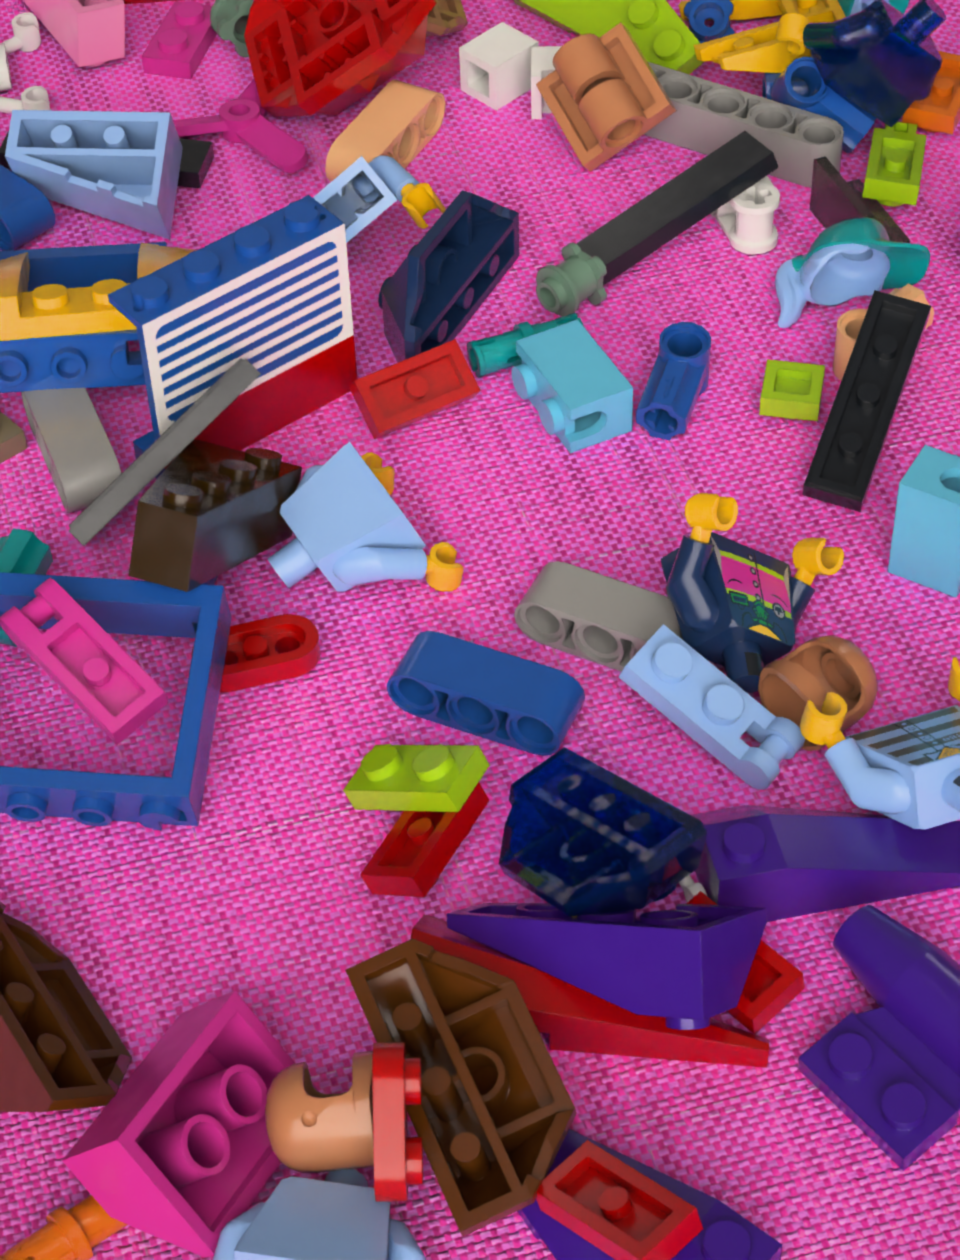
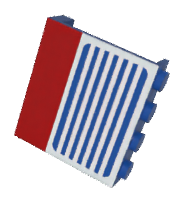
M310 195L292 202L286 207L250 225L241 227L237 231L108 294L109 302L137 328L153 431L133 441L136 459L241 358H246L261 375L195 439L241 451L350 392V385L357 380L345 223ZM172 461L156 476L157 479L165 471V469L172 463Z

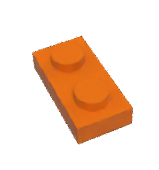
M932 50L916 81L920 84V92L908 97L904 105L902 122L918 124L917 127L928 132H943L953 135L960 120V55Z

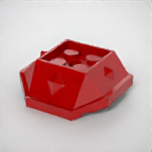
M254 0L250 8L244 38L261 107L273 117L311 116L313 114L338 115L424 55L428 14L437 4L436 0Z

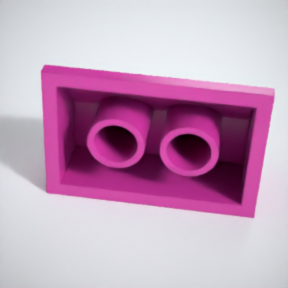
M236 990L179 1015L62 1161L111 1218L204 1258L214 1256L222 1229L229 1221L248 1210L281 1163L272 1150L267 1134L265 1119L266 1099L273 1079L281 1070L296 1063Z

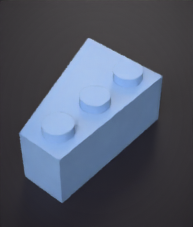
M12 110L5 158L13 173L37 187L49 200L170 240L183 150L170 112Z

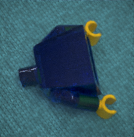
M877 0L861 12L834 22L810 23L803 15L787 13L782 15L779 20L776 39L780 42L787 41L786 48L793 55L799 56L803 54L806 48L811 50V55L825 85L892 127L914 101L924 100L930 95L937 71L941 68L942 58L930 35L947 17L934 0H919L905 15L886 1Z

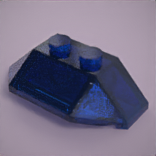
M564 747L511 784L509 801L512 808L505 822L499 865L505 875L569 917L643 909L651 902L667 897L675 890L678 882L698 869L707 831L699 819Z

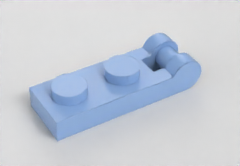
M664 624L626 664L618 676L740 779L758 790L768 788L779 775L780 768L778 764L783 759L793 758L805 743V738L802 736L800 728L793 721L773 715ZM747 732L760 743L759 747H750L740 739L741 736Z

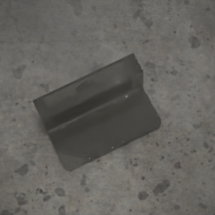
M826 156L814 159L810 210L825 229L843 220L869 217L878 220L885 227L890 241L910 243V239L876 199L862 198L864 184L860 179L846 182Z

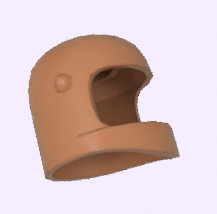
M835 635L815 637L799 646L781 660L771 662L762 669L758 686L762 706L776 717H784L793 721L799 728L807 700H811L816 709L823 713L822 705L826 694L829 692L838 694L847 704V714L841 727L842 733L857 723L873 707L878 690L876 672L868 657L850 640ZM805 739V743L801 748L807 751L820 750L825 745H817Z
M373 1051L356 1052L353 1054L352 1086L349 1091L344 1093L323 1094L318 1092L313 1087L306 1062L286 1067L273 1079L267 1093L265 1119L272 1150L281 1163L291 1170L301 1173H320L374 1167Z

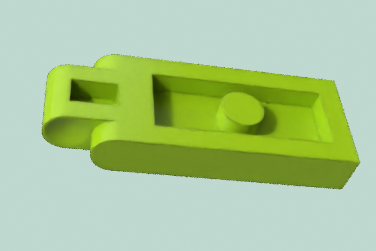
M886 120L885 129L874 127L862 198L874 199L877 203L890 207L903 204L916 206L927 135L916 134L918 124Z

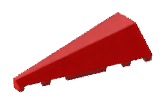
M424 914L412 928L411 939L430 945L435 951L464 959L514 980L540 1033H549L550 1050L767 1068L769 1039L754 1035L710 1018V1026L702 1029L678 1030L667 1028L665 1026V1017L632 1013L447 928V922Z

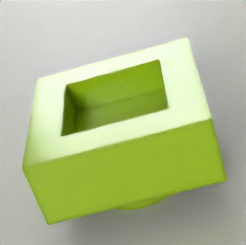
M767 359L759 415L818 422L825 365Z

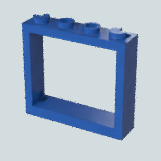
M167 242L150 243L158 244L159 246H167ZM141 243L0 251V260L28 252L30 263L28 292L46 284H60L66 288L90 287L94 283L106 279H119L125 283H132L137 280L138 253ZM137 329L0 341V393L146 385L141 352H129L128 341L138 340Z
M0 572V616L13 606L20 610L36 597L34 589L51 577L107 633L195 638L172 778L0 766V813H6L12 818L27 822L41 821L46 816L73 818L82 824L90 826H106L112 821L139 822L147 828L160 831L162 824L198 826L232 619L224 586L201 584L189 592L149 581ZM52 617L38 629H50L60 620Z

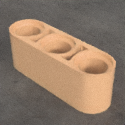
M399 80L390 81L331 145L325 165L328 180L332 182L361 156L369 163L375 157L387 155L394 158L405 169L440 129L446 106L443 94Z

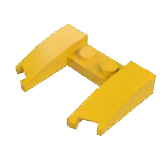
M730 0L733 4V13L729 16L730 20H747L797 13L805 16L810 21V28L813 30L840 29L852 36L849 21L838 0ZM681 1L678 5L682 21H689L684 15V8L689 1ZM779 21L693 45L697 60L702 62L712 61L720 64L721 69L731 71L782 73L795 59L801 57H813L821 61L826 67L834 66L813 52L821 45L847 62L849 61V63L857 61L856 56H854L855 52L841 42L807 44L803 54L799 56L791 54L786 48L787 41L780 42L776 39Z
M141 243L138 253L137 279L147 276L185 257L189 253L197 251V249ZM28 252L0 260V341L137 329L108 299V294L130 283H125L119 279H106L98 281L90 287L66 288L60 284H46L28 292L30 271Z

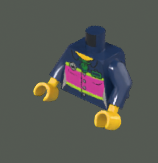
M698 493L688 499L685 505L686 520L693 528L691 535H683L679 548L661 558L662 569L667 582V595L674 606L683 640L708 661L725 666L728 678L745 692L753 693L758 691L760 673L764 666L790 652L795 645V630L798 622L815 592V589L810 587L815 576L837 573L843 565L844 552L840 547L823 548L826 538H805L797 542L793 548L792 557L797 572L792 577L789 564L712 532V530L727 531L733 527L738 515V505L734 498L720 497L718 494Z

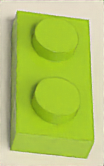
M375 745L364 756L361 766L343 791L355 810L459 812L490 765L479 745Z

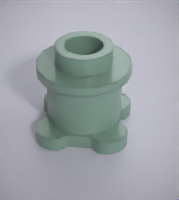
M216 0L210 12L212 28L223 40H230L235 45V51L241 57H249L244 33L250 8L254 0Z
M569 243L562 248L564 261L556 266L546 265L537 273L536 294L540 303L548 311L562 317L575 313L579 309V304L587 298L594 305L600 304L607 298V293L603 287V276L607 274L604 262L598 256L591 257L583 252L576 243Z

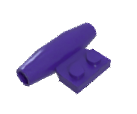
M867 905L858 909L843 923L834 938L833 947L880 1008L855 1015L851 1012L798 1058L799 1070L904 1171L957 1124L960 1115V964L938 946L874 906Z

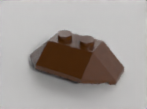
M0 901V1112H49L107 1106L111 1099L116 1096L132 1056L70 959L31 926L3 913L6 906Z
M415 939L406 941L346 969L345 971L377 1043L405 1042L406 1058L421 1057L422 1104L407 1105V1112L418 1137H422L423 1149L462 1237L533 1204L537 1198V1191L542 1183L541 1181L548 1175L577 1112L515 981L464 959L435 951L432 946Z

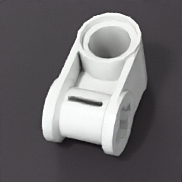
M765 176L710 214L716 218L729 239L730 245L741 253L751 255L763 254L774 249L778 243V231L773 222L774 211L780 204V193L768 176Z

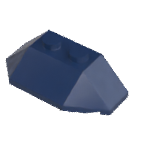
M462 190L422 240L412 247L407 258L394 275L384 281L380 289L378 303L379 307L383 309L384 334L397 363L456 338L520 256L518 212Z

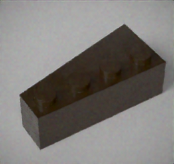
M194 439L178 454L138 501L128 576L189 592L291 537L292 530L279 512L281 505L295 492L300 482L302 467L282 462V455L276 451L250 448L243 452Z

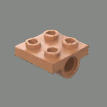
M621 22L600 38L594 34H584L565 43L553 57L552 63L556 70L536 84L581 164L590 172L677 111L631 33Z

